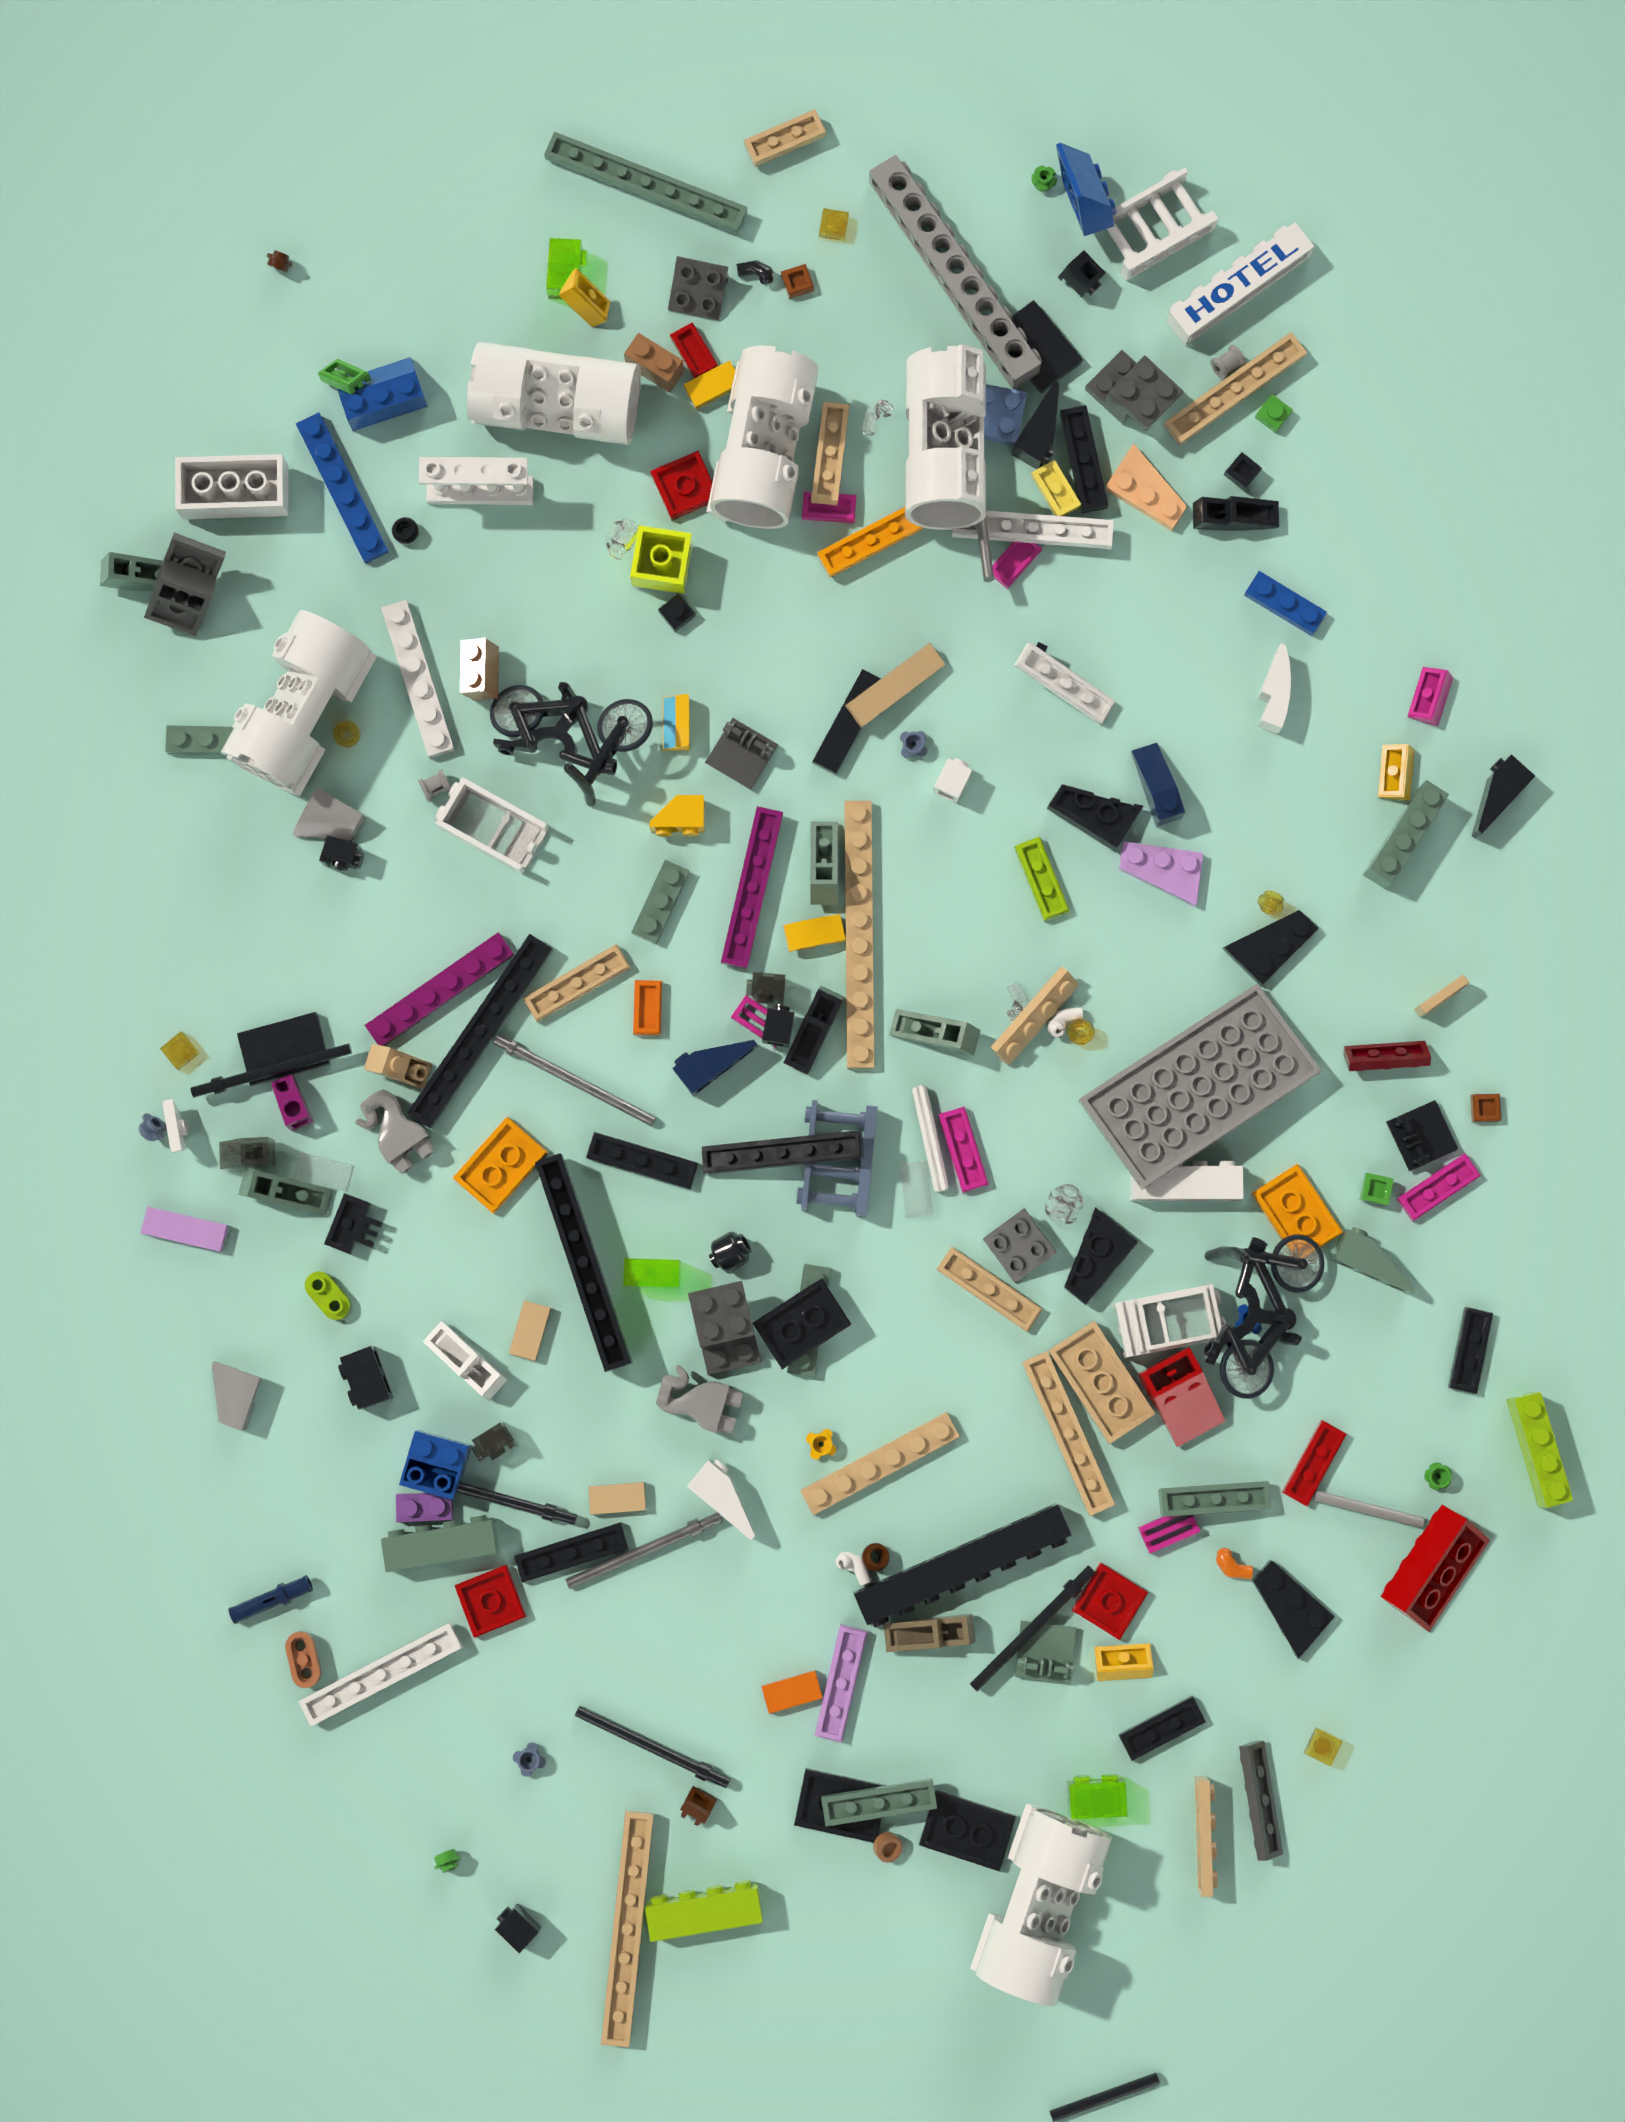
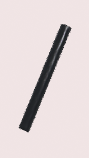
M1155 2072L1055 2108L1049 2112L1053 2122L1153 2087L1160 2084V2081Z

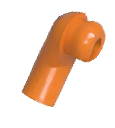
M1221 1548L1217 1551L1216 1563L1225 1576L1252 1579L1253 1567L1251 1565L1237 1564L1232 1557V1551L1228 1548Z

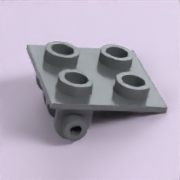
M677 256L668 310L719 320L725 285H727L729 274H727L729 267Z
M732 718L730 722L725 724L723 734L705 763L751 790L778 747V744Z
M1025 1208L983 1238L1014 1283L1057 1253Z

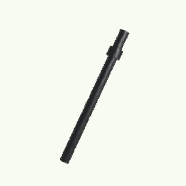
M348 1043L223 1078L219 1076L212 1078L211 1082L191 1087V1094L193 1098L213 1092L216 1095L226 1092L227 1088L352 1054V1049Z
M460 1482L456 1492L542 1516L543 1520L551 1522L558 1520L575 1525L578 1514L557 1509V1506L546 1503L542 1505Z
M1088 1565L1074 1580L1070 1579L1063 1586L1064 1590L970 1685L978 1692L1072 1597L1075 1599L1082 1592L1081 1588L1096 1572Z
M579 1706L575 1713L576 1717L696 1774L695 1777L704 1782L707 1779L725 1789L731 1778L711 1769V1765L703 1761L700 1764L586 1708Z

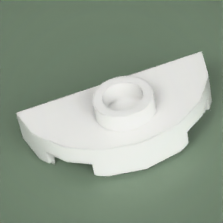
M165 1100L162 1104L170 1150L173 1153L184 1151L185 1135H188L187 1123L185 1119H181L174 1100Z

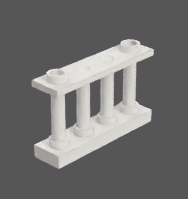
M1186 168L1178 172L1176 170L1169 172L1159 183L1116 207L1117 214L1113 215L1114 227L1108 228L1107 231L1125 257L1120 272L1125 281L1215 230L1218 217L1212 210L1207 214L1200 213L1182 185L1185 183L1188 173ZM1172 190L1192 219L1190 224L1183 228L1177 225L1160 198ZM1149 203L1152 204L1170 232L1162 240L1154 237L1138 212V209ZM1126 216H1129L1147 244L1146 249L1139 253L1132 250L1116 225V222Z
M419 457V485H427L426 501L428 504L533 505L534 478L533 476H528V458Z

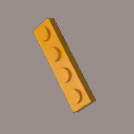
M905 507L822 549L817 552V556L829 578L914 535L923 530V527L909 522L905 516Z

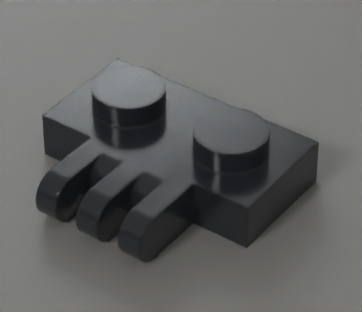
M344 1193L324 1245L348 1254L352 1253L356 1242L373 1248L375 1243L365 1239L366 1235L377 1238L379 1232L369 1229L370 1225L382 1227L383 1222L367 1217L371 1203Z

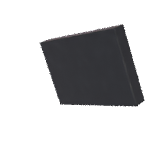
M1034 300L1012 316V322L1016 328L1020 327L1024 331L1029 347L1036 349L1042 359L1040 373L1030 379L1041 394L1051 387L1054 381H1059L1082 363L1083 359ZM996 330L994 334L1002 337L1006 335V332ZM1017 351L1008 353L1013 358L1021 356Z
M317 1012L237 1033L246 1072L327 1049ZM330 1060L252 1081L249 1084L250 1086H255L283 1078L290 1074L295 1075L331 1065Z
M822 1278L753 1322L754 1327L782 1370L852 1325Z
M805 1768L794 1826L874 1843L878 1837L881 1818L825 1827L821 1796L887 1785Z
M935 1789L937 1809L928 1811L919 1846L1000 1872L1016 1815Z

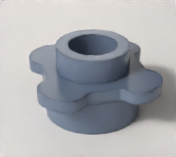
M923 731L903 732L900 735V740L903 742L901 755L904 758H909L912 755L924 757L927 754V748L925 747L926 734ZM912 742L916 743L915 747L911 746Z
M145 1113L142 1116L143 1123L139 1125V1133L148 1141L163 1140L165 1137L163 1132L167 1129L166 1123L156 1116Z
M533 1742L528 1743L524 1750L516 1751L513 1754V1761L518 1764L521 1774L525 1777L531 1776L534 1770L543 1768L546 1764L545 1757L541 1756L538 1752V1745ZM528 1757L532 1758L531 1762L527 1761Z

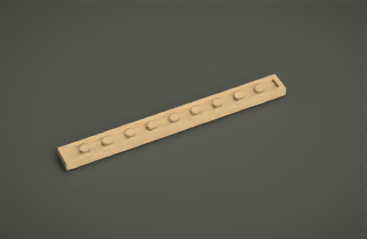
M845 801L847 1069H874L871 801Z

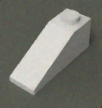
M717 1459L714 1463L708 1460L687 1487L752 1540L755 1533L734 1484L726 1474L729 1469Z

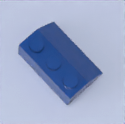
M1063 143L1056 144L1063 186L1083 235L1087 236L1114 227L1113 215L1117 214L1113 199L1107 198L1109 197V191L1106 181H1100L1102 174L1098 163L1093 164L1090 154Z
M411 357L366 371L369 373L371 381L368 383L362 381L364 386L360 389L354 387L356 392L352 395L338 389L339 397L352 431L428 407Z

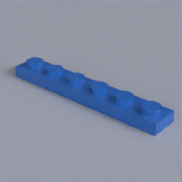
M318 412L295 423L364 563L367 564L389 553L320 413Z

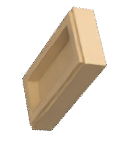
M1463 974L1414 1010L1419 1017L1426 1015L1467 986L1469 981Z
M524 1300L509 1354L536 1361L551 1311L550 1307Z
M644 1482L588 1487L590 1515L646 1510Z

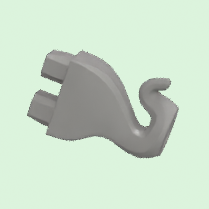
M382 1089L372 1094L360 1105L367 1121L357 1119L355 1123L364 1129H374L379 1123L377 1110L381 1107L385 1109L378 1137L379 1150L387 1163L393 1165L401 1174H405L414 1167L407 1154L416 1150L424 1160L435 1153V1150L429 1140L431 1136L422 1125L408 1120L403 1114L401 1105L395 1095Z
M677 1365L676 1371L680 1375L679 1377L665 1375L663 1377L656 1401L660 1409L670 1414L689 1415L696 1420L701 1428L707 1431L733 1433L736 1419L722 1414L725 1404L740 1408L744 1396L743 1393L730 1388V1385L720 1382H706L696 1386L681 1397L673 1398L672 1391L674 1389H682L687 1386L689 1382L688 1373L680 1365Z

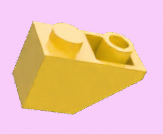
M676 795L650 821L651 832H656V836L663 837L671 836L672 832H683V836H698L699 832H705L704 795Z

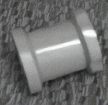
M1235 345L1229 346L1228 351L1219 358L1214 357L1210 360L1214 373L1222 380L1227 378L1230 371L1238 366L1243 367L1246 364L1244 355Z
M443 769L426 780H418L428 802L432 801V797L445 791L449 792L451 789Z

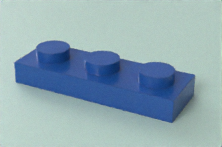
M1258 571L1244 594L1245 597L1310 636H1313L1327 613L1324 609L1261 571Z

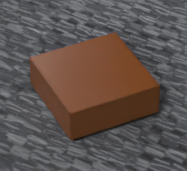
M806 264L781 271V277L789 299L814 291Z
M1500 1093L1470 1095L1472 1122L1501 1121Z

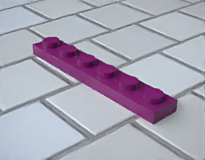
M759 806L756 808L721 964L748 969L782 822L783 812Z
M498 932L364 1026L378 1045L386 1046L511 959L514 954Z

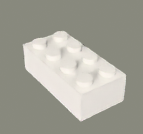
M282 454L175 457V509L182 519L289 516L288 464Z

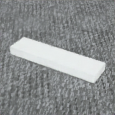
M1031 642L1026 644L1014 664L1016 668L1097 724H1103L1116 702Z

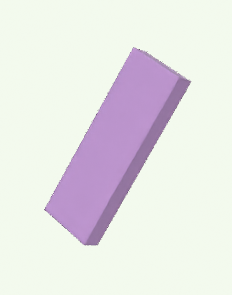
M147 1207L141 1233L222 1252L229 1225Z

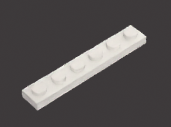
M986 511L989 540L1100 549L1112 548L1114 520ZM973 525L962 529L953 528L952 537L978 539L977 527Z
M407 600L381 607L429 759L455 751Z
M451 1622L298 1702L311 1727L461 1649L463 1646Z

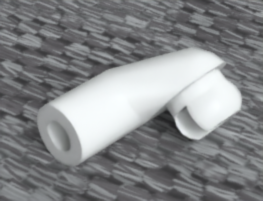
M1082 1007L1056 1011L1048 1023V1032L1054 1037H1061L1069 1022L1083 1021Z
M849 1551L842 1552L837 1556V1567L841 1570L846 1569L855 1572L860 1586L873 1581L869 1570L863 1564L862 1556Z

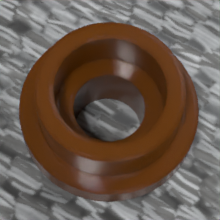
M274 250L273 254L267 253L266 257L269 258L267 265L287 272L288 268L292 267L293 263L288 261V255Z
M880 1543L867 1545L862 1552L864 1566L871 1571L883 1570L889 1562V1552L886 1547ZM873 1552H875L878 1555V1561L876 1563L873 1562L871 1559V1555Z

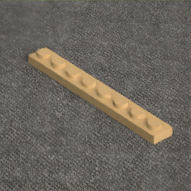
M628 1810L625 1812L601 2045L630 2046L654 1813Z

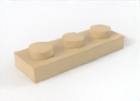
M814 109L745 139L744 146L754 167H757L826 137V131Z

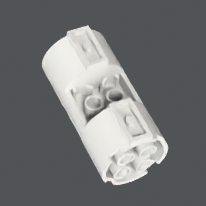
M478 342L476 344L471 360V366L476 367L472 368L467 388V414L471 423L523 431L529 428L572 434L575 438L630 445L636 423L641 389V369L639 364L537 351L529 348Z
M960 344L959 346H947V351L932 352L930 347L913 353L906 361V417L909 420V458L905 463V516L914 525L936 530L962 529L980 523L986 516V461L984 459L986 364L983 362V350Z
M764 345L744 349L740 360L737 362L727 412L733 416L726 450L721 452L719 461L716 463L707 512L723 522L730 521L735 524L759 529H777L785 527L789 523L799 473L798 465L794 463V453L799 438V429L809 422L819 367L813 360L801 353L792 350L790 355L785 352L775 351L776 346Z
M299 610L288 632L280 636L274 644L272 657L276 663L287 670V673L283 674L277 682L278 689L276 693L267 700L264 710L246 703L238 709L234 716L235 722L232 726L234 729L221 750L222 754H227V759L261 779L271 783L275 782V786L297 796L301 795L326 750L309 735L331 695L339 700L352 703L377 657L365 643L348 631L316 614L304 610Z
M1026 1803L1008 1859L1013 1860V1863L1021 1868L1006 1915L988 1914L970 1969L976 1971L977 1977L991 1986L1018 1998L1045 2006L1057 2005L1064 1981L1073 1969L1076 1953L1075 1947L1065 1941L1063 1937L1069 1930L1070 1916L1073 1907L1079 1901L1080 1893L1095 1895L1102 1883L1103 1865L1112 1841V1837L1108 1836L1109 1834L1077 1819L1068 1818L1041 1806Z

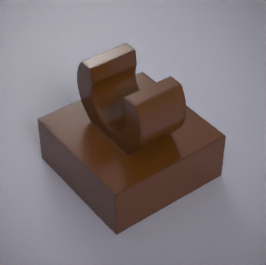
M692 1786L680 1809L682 1811L681 1817L685 1818L688 1814L696 1819L694 1825L698 1826L701 1822L705 1824L717 1799Z

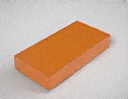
M635 980L633 1035L661 1036L662 981Z
M815 1670L761 1685L769 1714L823 1698Z

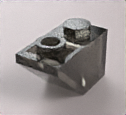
M252 1137L219 1142L220 1170L276 1167L275 1140L270 1137Z

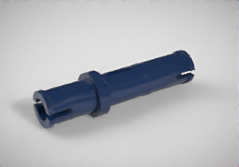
M305 1575L287 1584L280 1583L277 1585V1588L228 1608L230 1618L234 1624H237L242 1620L263 1613L278 1605H288L292 1599L313 1591L311 1580L308 1575Z

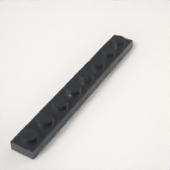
M531 934L527 936L407 1114L428 1128H432L553 951L551 947Z

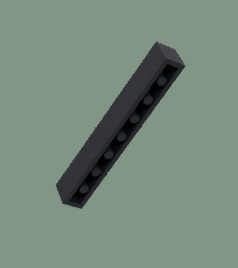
M559 1153L536 1161L535 1164L604 1371L609 1372L630 1365L633 1361L565 1158Z
M1055 1503L853 1592L866 1624H873L875 1628L889 1622L888 1616L898 1612L899 1616H903L914 1611L913 1605L924 1601L925 1605L939 1600V1594L949 1590L952 1594L966 1588L965 1582L974 1578L976 1582L991 1577L990 1571L999 1567L1001 1571L1010 1569L1017 1565L1015 1561L1024 1556H1026L1027 1560L1035 1558L1042 1554V1548L1049 1545L1052 1546V1549L1068 1543L1066 1538L1072 1536L1059 1505Z

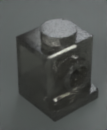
M753 972L752 979H747L746 995L757 998L759 1003H773V999L778 1000V1005H784L786 975Z
M500 1422L472 1439L475 1446L471 1447L479 1461L489 1456L493 1461L506 1453L504 1447L508 1445L509 1449H513L517 1444L504 1422Z

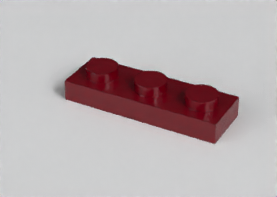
M1426 1041L1344 1046L1343 1055L1349 1071L1416 1068L1430 1066L1431 1055Z

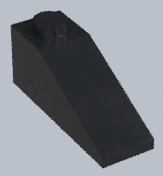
M1054 381L1012 449L1011 455L1036 470L1043 463L1048 464L1055 453L1052 447L1055 439L1060 384L1057 381Z
M1512 754L1506 760L1500 757L1490 768L1493 773L1486 781L1472 832V837L1475 839L1493 823L1535 777Z

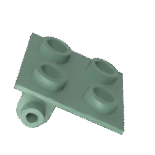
M1021 1621V1624H1020V1633H1021L1031 1622H1029V1621ZM1045 1624L1017 1652L1015 1677L1071 1684V1676L1074 1673L1073 1656L1076 1627Z

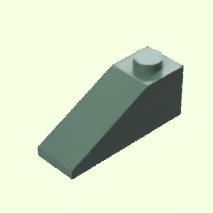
M108 552L101 560L100 586L123 590L153 591L163 560Z
M811 822L810 905H837L838 822Z
M896 1009L889 1035L950 1052L974 1056L981 1030L964 1021Z
M245 1168L238 1195L325 1215L332 1189Z
M1352 1227V1230H1343L1330 1261L1403 1293L1413 1292L1414 1287L1378 1244L1373 1239L1367 1237L1368 1233L1356 1227Z

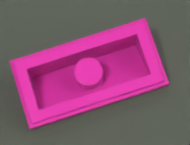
M1422 668L1408 718L1434 726L1439 725L1453 681V676L1448 670Z

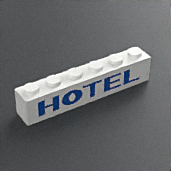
M1296 222L1288 228L1286 225L1282 226L1274 233V238L1268 242L1265 240L1261 241L1253 248V253L1247 257L1244 255L1240 256L1233 262L1232 268L1226 272L1224 270L1219 271L1212 277L1211 283L1205 287L1203 285L1198 286L1191 292V297L1184 302L1179 300L1170 307L1166 322L1185 346L1311 256L1315 246Z

